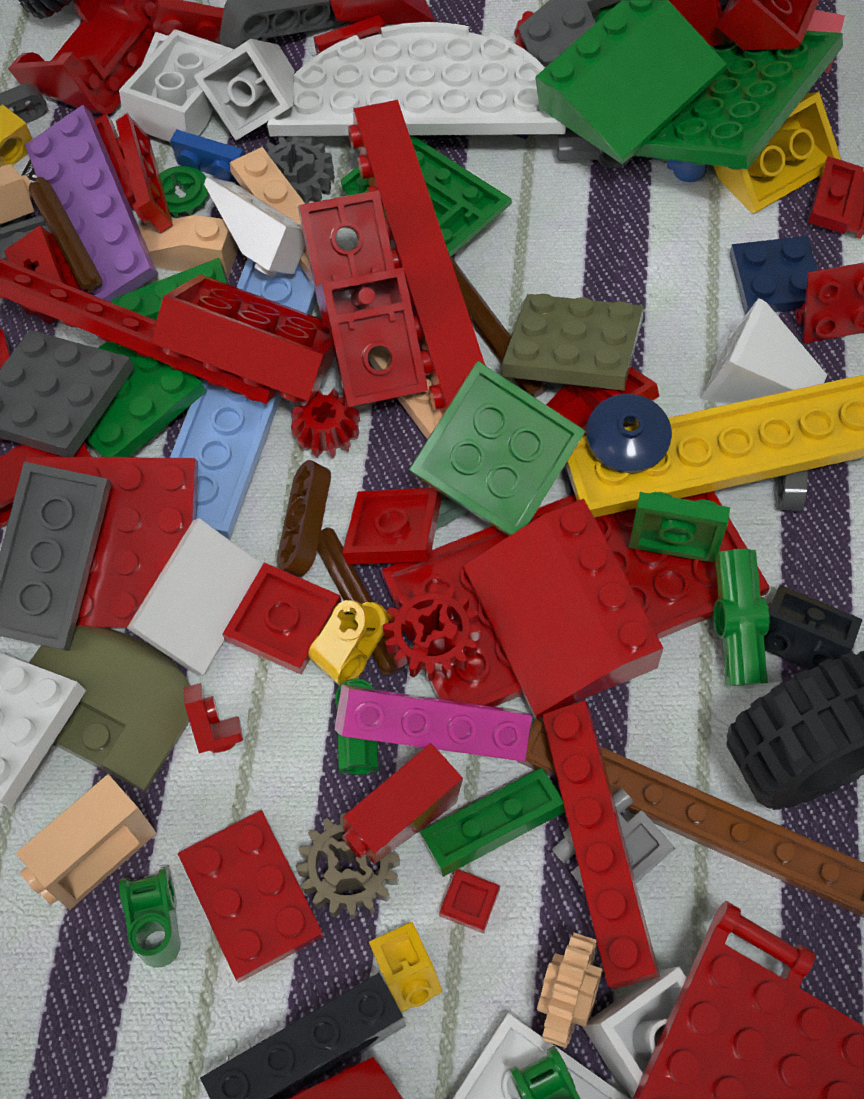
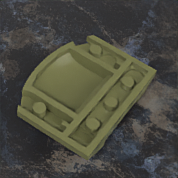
M76 626L69 651L41 645L29 664L77 681L87 690L53 742V745L146 793L189 724V718L184 705L183 688L190 686L183 671L166 655L151 645L131 635L109 628Z

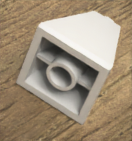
M249 39L194 75V78L235 140L263 125L269 118H274L293 106L294 69L277 44Z
M758 298L729 336L700 398L711 402L732 404L823 384L827 374L767 302Z

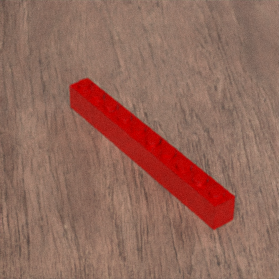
M398 100L353 108L354 125L348 126L352 149H359L361 156L357 157L358 168L362 180L368 179L370 187H367V192L379 190L395 269L404 268L417 337L422 350L420 352L425 375L430 376L433 385L429 386L430 401L434 411L440 410L443 415L474 364L479 361L485 365Z

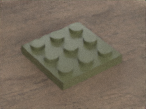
M544 293L536 295L527 294L502 362V377L624 391L643 320L644 306L632 305L623 301L613 303L593 301L584 297L574 299L554 297Z

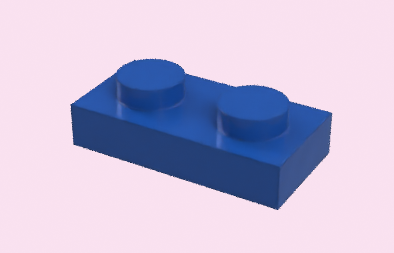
M176 129L170 142L178 165L196 168L201 172L214 175L220 180L237 182L230 172V162L244 156L243 149Z

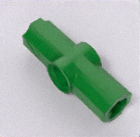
M733 549L719 551L715 553L719 599L716 600L714 605L713 618L716 634L722 639L726 686L768 683L764 637L768 633L770 622L767 602L764 597H760L756 550Z

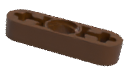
M312 460L305 461L294 476L277 555L278 568L297 577L305 575L314 563L331 481V471Z

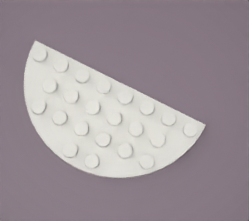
M439 22L404 23L381 27V34L369 36L361 40L355 35L327 48L308 61L293 75V106L276 117L269 118L267 124L270 136H349L348 126L354 125L353 108L398 100L409 135L565 134V125L539 109L535 76L545 67L535 57L515 43L494 33H491L489 37L470 33L469 26Z

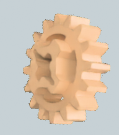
M574 933L571 935L564 956L555 953L552 962L549 963L537 1006V1011L547 1014L544 1023L545 1029L542 1035L544 1041L567 1048L575 1025L586 1027L588 1019L592 1014L603 972L602 968L592 965L595 958L597 940Z

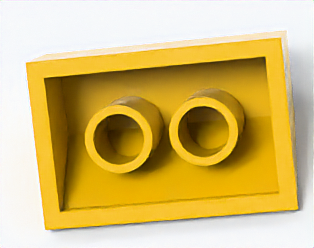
M807 93L748 169L733 170L728 167L713 165L717 178L751 213L758 212L820 176L827 156L842 160L820 93Z

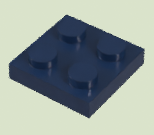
M808 236L731 245L730 258L745 315L758 298L767 302L775 313L795 311L798 308H802L806 301L808 272L818 271Z

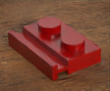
M827 156L820 174L808 223L843 234L846 231L856 233L855 238L861 239L864 234V167Z

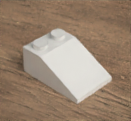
M174 29L119 90L123 115L128 113L146 134L169 142L176 129L199 136L206 127L214 107L194 78V75L234 49Z
M680 967L659 970L660 977L639 983L588 1020L586 1027H583L609 1070L632 1099L686 980V976Z

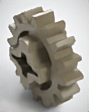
M342 813L339 825L334 826L326 818L323 820L325 831L322 834L314 830L308 832L313 845L312 847L300 846L299 853L308 862L298 865L297 872L301 877H310L301 887L305 895L317 892L312 901L317 909L322 908L328 902L330 904L329 912L331 917L336 918L342 908H347L352 920L356 919L358 907L364 906L370 914L374 913L373 900L376 897L388 902L390 896L385 885H398V875L390 871V869L400 866V858L397 854L386 855L380 860L378 875L374 874L373 870L369 867L370 859L366 854L360 859L350 850L345 841H337L346 833L343 829V816L347 813ZM321 856L328 863V870L323 875L324 879L320 881L318 876V863ZM337 858L348 863L356 859L359 872L352 871L349 868L342 872ZM360 889L362 891L354 895H342L347 890Z

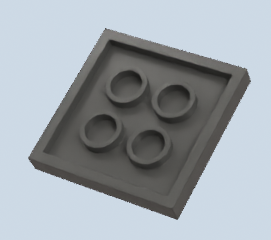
M29 330L0 369V438L62 457H73L133 371L134 366L130 357Z

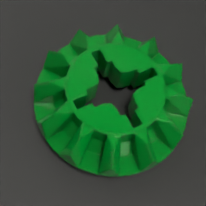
M175 166L159 174L169 212L175 218L183 212L192 215L196 207L204 208L205 199L210 197V194L204 185L206 176L201 171L189 166ZM178 185L179 189L186 193V196L183 198L179 197L175 193V186Z

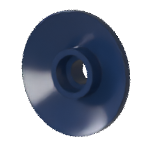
M619 394L605 399L593 410L587 423L586 437L592 454L603 465L618 472L637 473L654 467L664 458L671 443L672 429L666 413L654 401L636 394ZM633 423L638 426V429L628 431L624 428L623 424Z

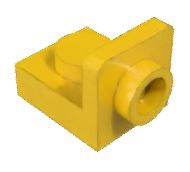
M413 921L369 941L388 989L401 1012L412 1007L424 1005L431 998L442 993V987Z

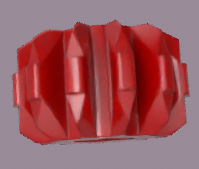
M335 388L328 395H323L318 389L314 398H311L309 401L303 400L301 406L293 407L292 435L298 440L302 451L312 449V454L316 458L323 451H328V454L334 459L337 448L349 452L351 447L350 440L358 439L359 411L355 407L347 408L344 397L339 398V393Z

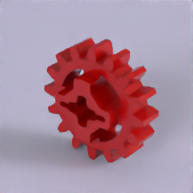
M431 583L429 593L423 594L421 589L415 586L413 587V598L409 600L406 596L400 594L398 596V606L400 609L388 608L387 610L388 620L391 622L383 624L384 637L389 638L385 642L387 653H396L394 660L397 668L403 667L407 663L410 664L409 672L413 678L418 675L420 670L426 671L428 681H433L435 671L442 670L443 675L447 679L451 678V666L456 665L464 670L467 668L465 654L469 656H476L477 643L474 641L481 639V627L475 625L478 623L477 610H468L469 598L467 596H463L456 601L454 599L453 587H449L444 594L438 593L436 583ZM451 615L460 623L462 632L458 631L457 625L450 622ZM438 624H439V629H440V631H439V630H434V631H433V629H436L437 626H438ZM402 632L407 634V638L414 640L413 649L405 643ZM425 633H427V634H430V633H431V635H428L427 638H426V640H425Z

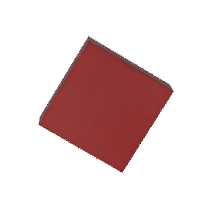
M457 869L440 909L439 916L484 934L501 886Z

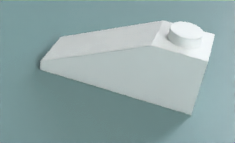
M206 177L204 185L242 254L256 262L254 267L264 274L276 276L277 272L294 274L306 246L301 224L233 182Z

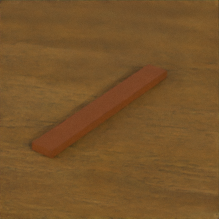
M535 719L529 732L525 762H517L534 770L543 768L547 776L558 780L544 721ZM600 746L612 794H615L622 787L634 801L625 811L636 815L642 810L658 826L864 918V862Z

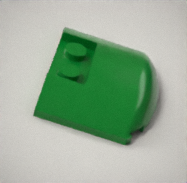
M410 135L449 256L451 257L512 204V199L415 136ZM358 166L340 180L342 190L346 191L347 196L367 192V187H370L368 179L362 180Z

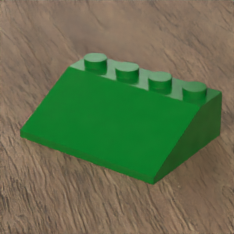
M621 0L535 76L539 109L621 164H624L727 70V64L670 1Z

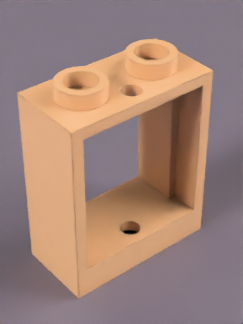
M107 774L16 852L17 856L26 865L19 873L37 894L40 893L50 905L59 900L65 907L71 910L157 833L134 802Z

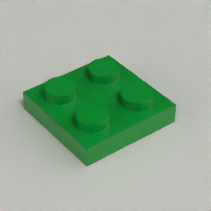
M640 492L629 548L715 563V553L719 552L728 525L730 507L720 506L713 501L704 499L691 501L674 498L665 492Z

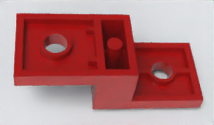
M379 190L299 205L298 211L323 328L329 327L346 407L428 391L404 268L395 269ZM349 228L356 233L358 242L353 250L345 251L337 245L336 234L339 229ZM375 346L385 348L390 356L388 366L381 371L373 369L368 363V353Z

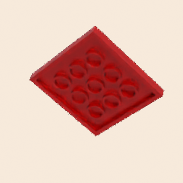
M26 457V462L102 477L112 482L76 626L127 629L189 526L196 519L198 461L195 458Z

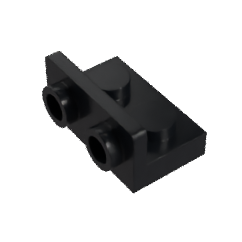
M779 584L768 609L770 623L768 633L764 637L765 651L811 670L822 662L830 659L836 660L842 655L851 653L863 619Z

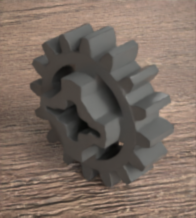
M281 136L279 137V144L276 146L270 142L266 143L267 154L305 204L309 203V198L311 197L320 201L322 199L321 190H331L330 180L335 178L332 155L331 153H325V145L323 143L314 146L312 137H308L304 142L299 141V136H293L292 141L288 142Z

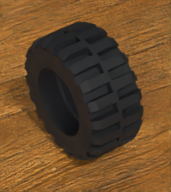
M864 651L858 654H845L836 660H827L811 670L806 669L800 672L793 679L785 683H780L772 688L771 692L767 695L759 697L751 703V707L742 711L736 717V722L731 723L728 728L726 745L757 802L769 809L780 810L783 807H795L802 802L807 803L861 778L860 776L864 775Z

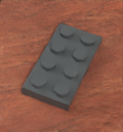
M24 461L0 551V636L56 649L70 650L112 485L110 480Z

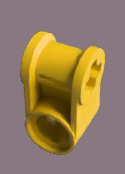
M345 600L339 603L334 608L330 619L320 635L312 643L308 654L310 660L338 685L347 680L358 678L363 672L367 660L380 639L384 636L383 624L389 623L387 611L382 605L375 602L361 604L357 601Z

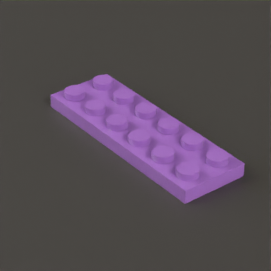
M81 105L25 144L36 176L44 177L47 182L51 183L102 278V286L89 294L112 303V299L137 289L158 275L92 113L84 105Z

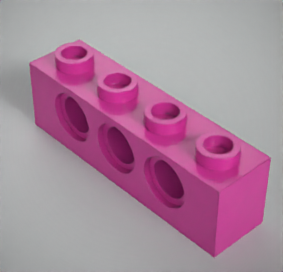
M342 684L335 731L344 737L423 748L432 743L438 750L525 762L532 715L508 708Z

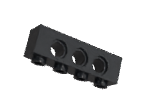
M377 973L200 1077L210 1099H286L406 1027V1023L380 973Z

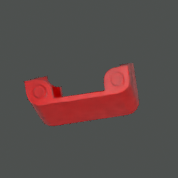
M72 0L76 12L83 21L51 61H44L39 54L34 52L22 53L8 70L20 84H33L42 95L76 108L84 105L95 115L111 114L121 103L119 90L142 66L155 33H151V19L156 0Z

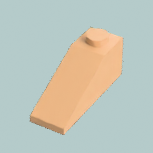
M201 215L172 219L173 225L162 233L152 223L138 226L156 268L183 272L219 258L224 266L227 279H229L239 249L223 219Z

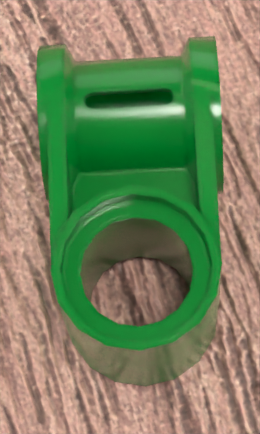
M167 867L159 870L158 875L133 881L128 877L121 878L119 880V893L126 919L130 947L148 966L158 968L171 964L178 956L181 941L175 911L176 896L169 869ZM156 931L165 932L163 943L158 948L153 950L144 949L145 941L150 934Z
M555 1046L547 1049V1056L522 1069L514 1066L508 1070L521 1099H580L571 1074Z

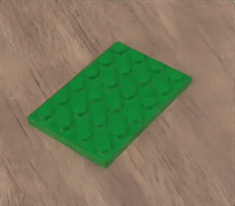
M806 31L802 43L795 49L743 50L736 43L727 41L723 36L722 45L711 47L727 64V70L631 157L644 156L658 158L662 161L676 160L692 162L695 165L724 166L733 170L748 169L842 49L843 33Z

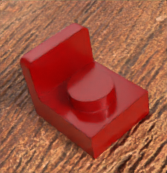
M201 683L183 688L184 705L199 754L207 751L212 753L224 752L234 747L236 743L243 741L239 717L236 716L220 721L214 696L205 698Z

